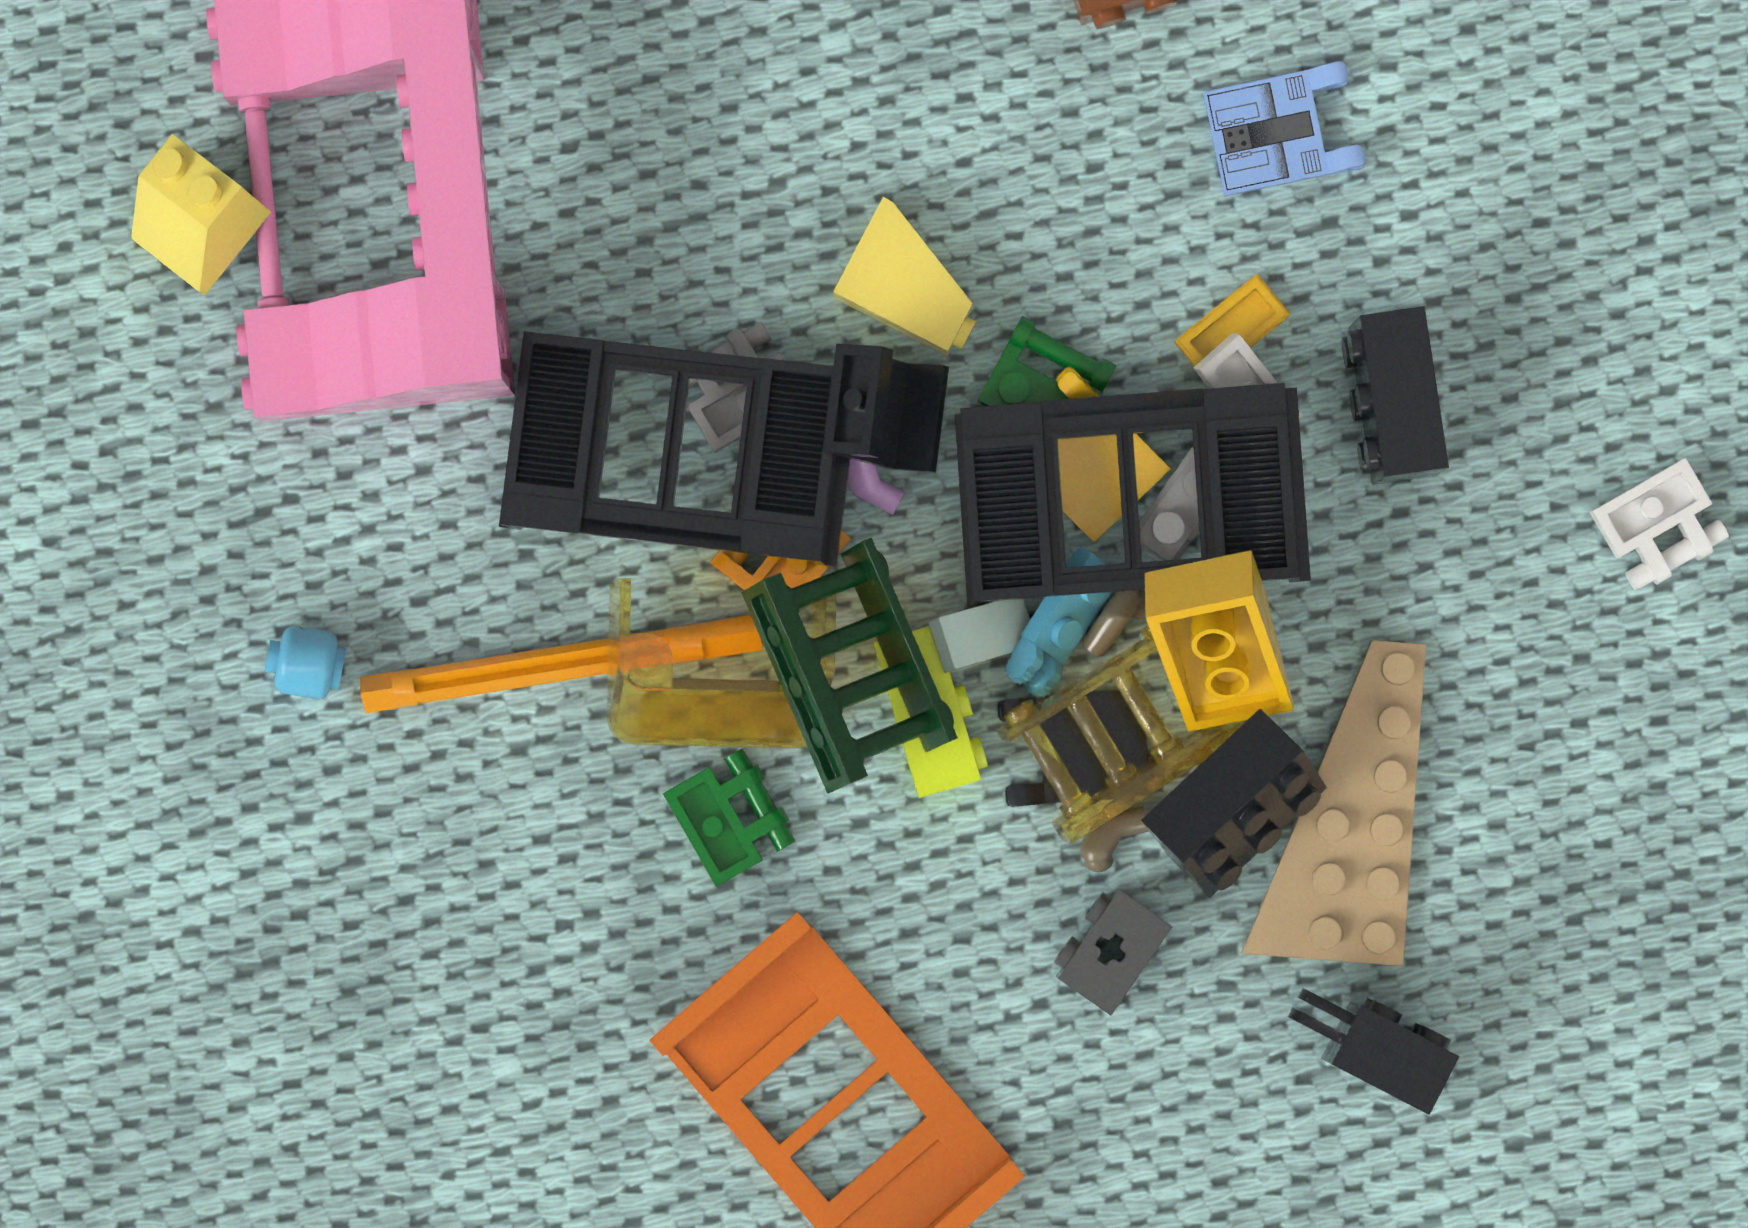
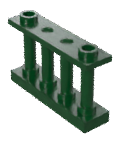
M872 537L840 554L846 566L845 568L794 588L787 586L782 574L779 573L763 579L741 592L827 794L867 777L868 774L864 767V760L918 737L925 752H929L958 738L953 728L954 719L949 706L940 698L889 579L887 561L882 553L876 549ZM855 587L867 617L814 639L808 636L799 616V609ZM876 637L889 667L839 688H832L821 667V659ZM898 687L910 718L857 740L851 737L842 716L843 709Z

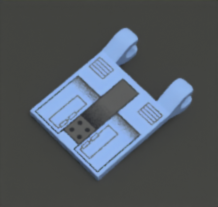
M1344 62L1328 63L1304 71L1203 92L1224 196L1326 175L1361 170L1364 167L1365 155L1361 145H1351L1325 153L1313 92L1340 88L1347 85L1348 73Z

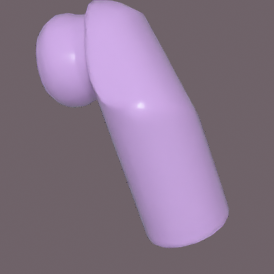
M850 460L848 485L853 495L894 515L905 492L881 480L877 466Z

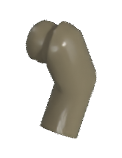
M1145 591L1115 592L1082 640L1085 648L1096 656H1104L1131 618L1140 619L1145 616Z
M1143 806L1100 815L1092 822L1080 847V855L1089 870L1093 872L1108 870L1114 862L1112 854L1122 837L1149 832L1141 821L1146 816Z

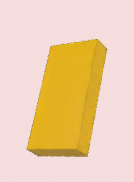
M1255 274L1178 337L1174 343L1195 367L1232 333L1239 334L1251 348L1291 314L1261 277Z

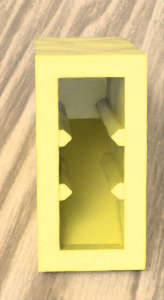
M883 197L833 291L834 298L925 346L948 356L953 345L963 349L977 322L968 317L973 303L896 205Z

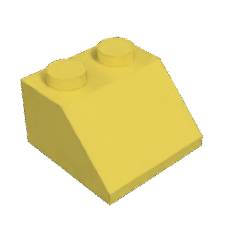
M171 134L138 176L131 239L205 296L270 215L271 211L242 186L175 135Z

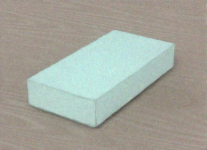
M1014 599L991 602L928 621L944 673L1011 654L1021 640L1022 636L1020 635L1030 621L1024 600Z

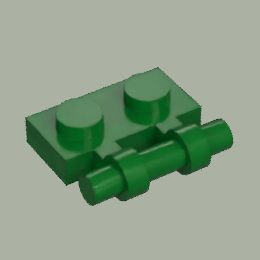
M743 748L724 758L734 778L722 785L718 782L712 769L708 767L663 793L716 887L763 861L753 843L754 840L767 834L777 852L796 842L786 825V822L789 821L787 814L782 806L776 808L762 783V780L765 779L763 772L758 764L752 766ZM741 792L744 793L758 820L746 827L742 824L729 799Z

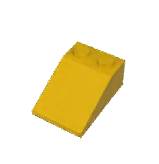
M1251 550L1145 573L1146 620L1188 732L1248 720L1260 708L1268 716L1294 711L1293 699L1265 588Z

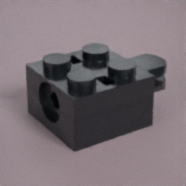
M1302 988L1297 998L1340 1020L1337 1028L1334 1029L1293 1007L1288 1015L1292 1020L1330 1039L1321 1057L1322 1060L1430 1115L1460 1057L1447 1050L1451 1042L1449 1038L1417 1023L1414 1024L1411 1031L1398 1025L1402 1014L1375 1000L1367 998L1363 1006L1349 1002L1345 1010Z

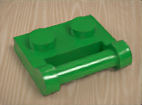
M1022 316L977 402L985 406L1070 399L1059 389L1056 380L1017 361L1024 347L1064 368L1073 367L1083 378L1090 381L1089 385L1099 396L1102 395L1117 365L1102 358L1101 362L1090 358L1035 329L1036 323Z

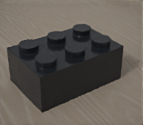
M1425 306L1360 315L1348 328L1347 336L1342 337L1341 345L1346 369L1354 368L1357 384L1355 389L1349 391L1353 420L1354 422L1362 421L1365 438L1363 442L1357 443L1361 473H1370L1372 485L1437 476L1449 468Z
M1260 708L1141 821L1165 853L1210 898L1218 890L1222 891L1233 885L1240 877L1242 867L1257 853H1264L1271 849L1280 839L1282 830L1293 819L1309 813L1318 804L1321 793L1327 787L1303 749Z

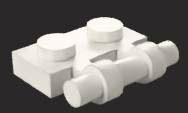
M1686 458L1589 512L1616 559L1634 549L1639 554L1642 563L1625 572L1630 585L1635 591L1651 582L1657 585L1672 576L1671 571L1693 558L1698 561L1713 553V546L1729 538L1725 526L1719 519L1703 528L1696 519L1695 514L1712 505V502ZM1677 525L1683 539L1660 552L1653 538Z

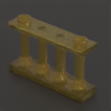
M1149 625L1140 630L1144 637L1143 639L1036 706L1032 700H1028L1004 715L1007 724L996 730L1001 740L1011 742L1019 736H1022L1062 802V805L1059 807L1062 815L1051 821L1063 841L1071 844L1203 762L1247 721L1244 720L1196 730L1180 740L1178 735L1172 736L1131 669V666L1158 650ZM1111 679L1115 682L1153 746L1150 750L1153 758L1136 769L1132 763H1125L1085 696ZM1066 707L1108 775L1104 779L1108 786L1091 797L1087 792H1080L1040 723Z

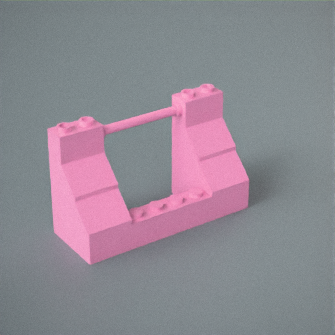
M214 0L215 7L207 8L206 10L210 40L218 39L220 60H213L211 62L214 90L216 93L223 92V98L230 106L238 105L239 112L245 114L252 196L271 211L270 215L256 231L262 299L257 301L258 309L243 310L245 324L237 325L236 328L240 357L248 356L250 377L242 378L241 381L245 410L253 409V416L262 422L515 396L506 295L504 288L496 278L478 99L477 81L484 80L477 0ZM397 89L400 108L409 107L411 128L402 129V146L405 162L414 161L416 183H407V198L410 216H419L421 237L412 238L415 269L425 270V277H416L368 290L354 291L308 304L290 305L289 298L283 297L266 119V111L271 109L270 102Z

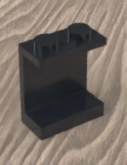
M836 344L823 452L890 470L936 473L949 367L945 365L905 363L893 359L894 350L884 346Z

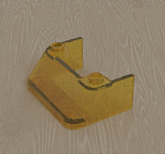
M619 578L610 582L607 723L616 739L629 745L802 748L807 746L779 681L673 678V656L668 644L653 634L630 633L631 578ZM836 595L811 604V638L814 639L836 630ZM835 654L821 659L820 663L830 686L832 685L835 671Z

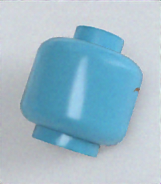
M290 626L283 632L281 642L270 640L264 672L275 673L274 685L280 693L316 700L323 699L328 695L330 689H339L346 648L338 647L337 637L331 632Z

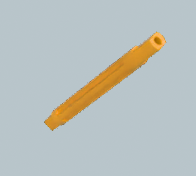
M749 614L643 633L417 669L411 668L361 676L360 694L366 714L440 700L763 650V645L753 619Z

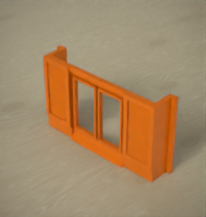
M798 911L649 1040L662 1056L667 1055L815 1228H967L1025 1177L1012 1157ZM839 1015L877 1060L779 1144L741 1099ZM888 1072L926 1117L828 1201L791 1156Z

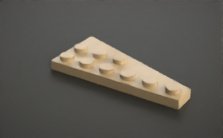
M1370 641L1317 770L1327 788L1321 793L1318 804L1309 813L1297 817L1269 888L1259 907V912L1249 936H1247L1241 951L1242 954L1403 966L1426 644Z

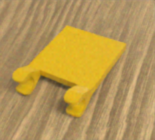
M1073 367L1065 368L1056 378L1059 389L1070 399L1100 397ZM1136 433L1133 434L1137 495L1139 500L1171 467ZM1116 435L1059 439L1058 450L1063 512L1095 543L1122 517Z

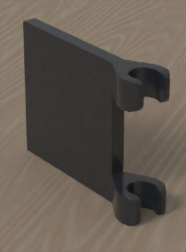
M1142 688L1045 696V698L1042 696L1039 698H1014L998 702L997 712L1000 721L1037 719L1042 783L1006 787L1005 800L1007 806L1018 807L1152 794Z

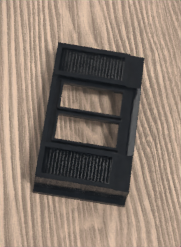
M524 331L499 527L521 530L524 527L811 561L816 565L837 567L851 459L823 452L833 366ZM616 370L672 376L656 504L600 498ZM690 379L747 385L731 513L674 506Z
M1285 383L1211 389H1188L960 408L961 414H955L967 606H979L988 604L989 601L1145 590L1146 572L1250 550L1252 551L1262 581L1286 579L1289 580V583L1311 581L1297 387L1286 388ZM1192 429L1201 558L1142 562L1133 434ZM1116 435L1125 563L1067 568L1058 440Z

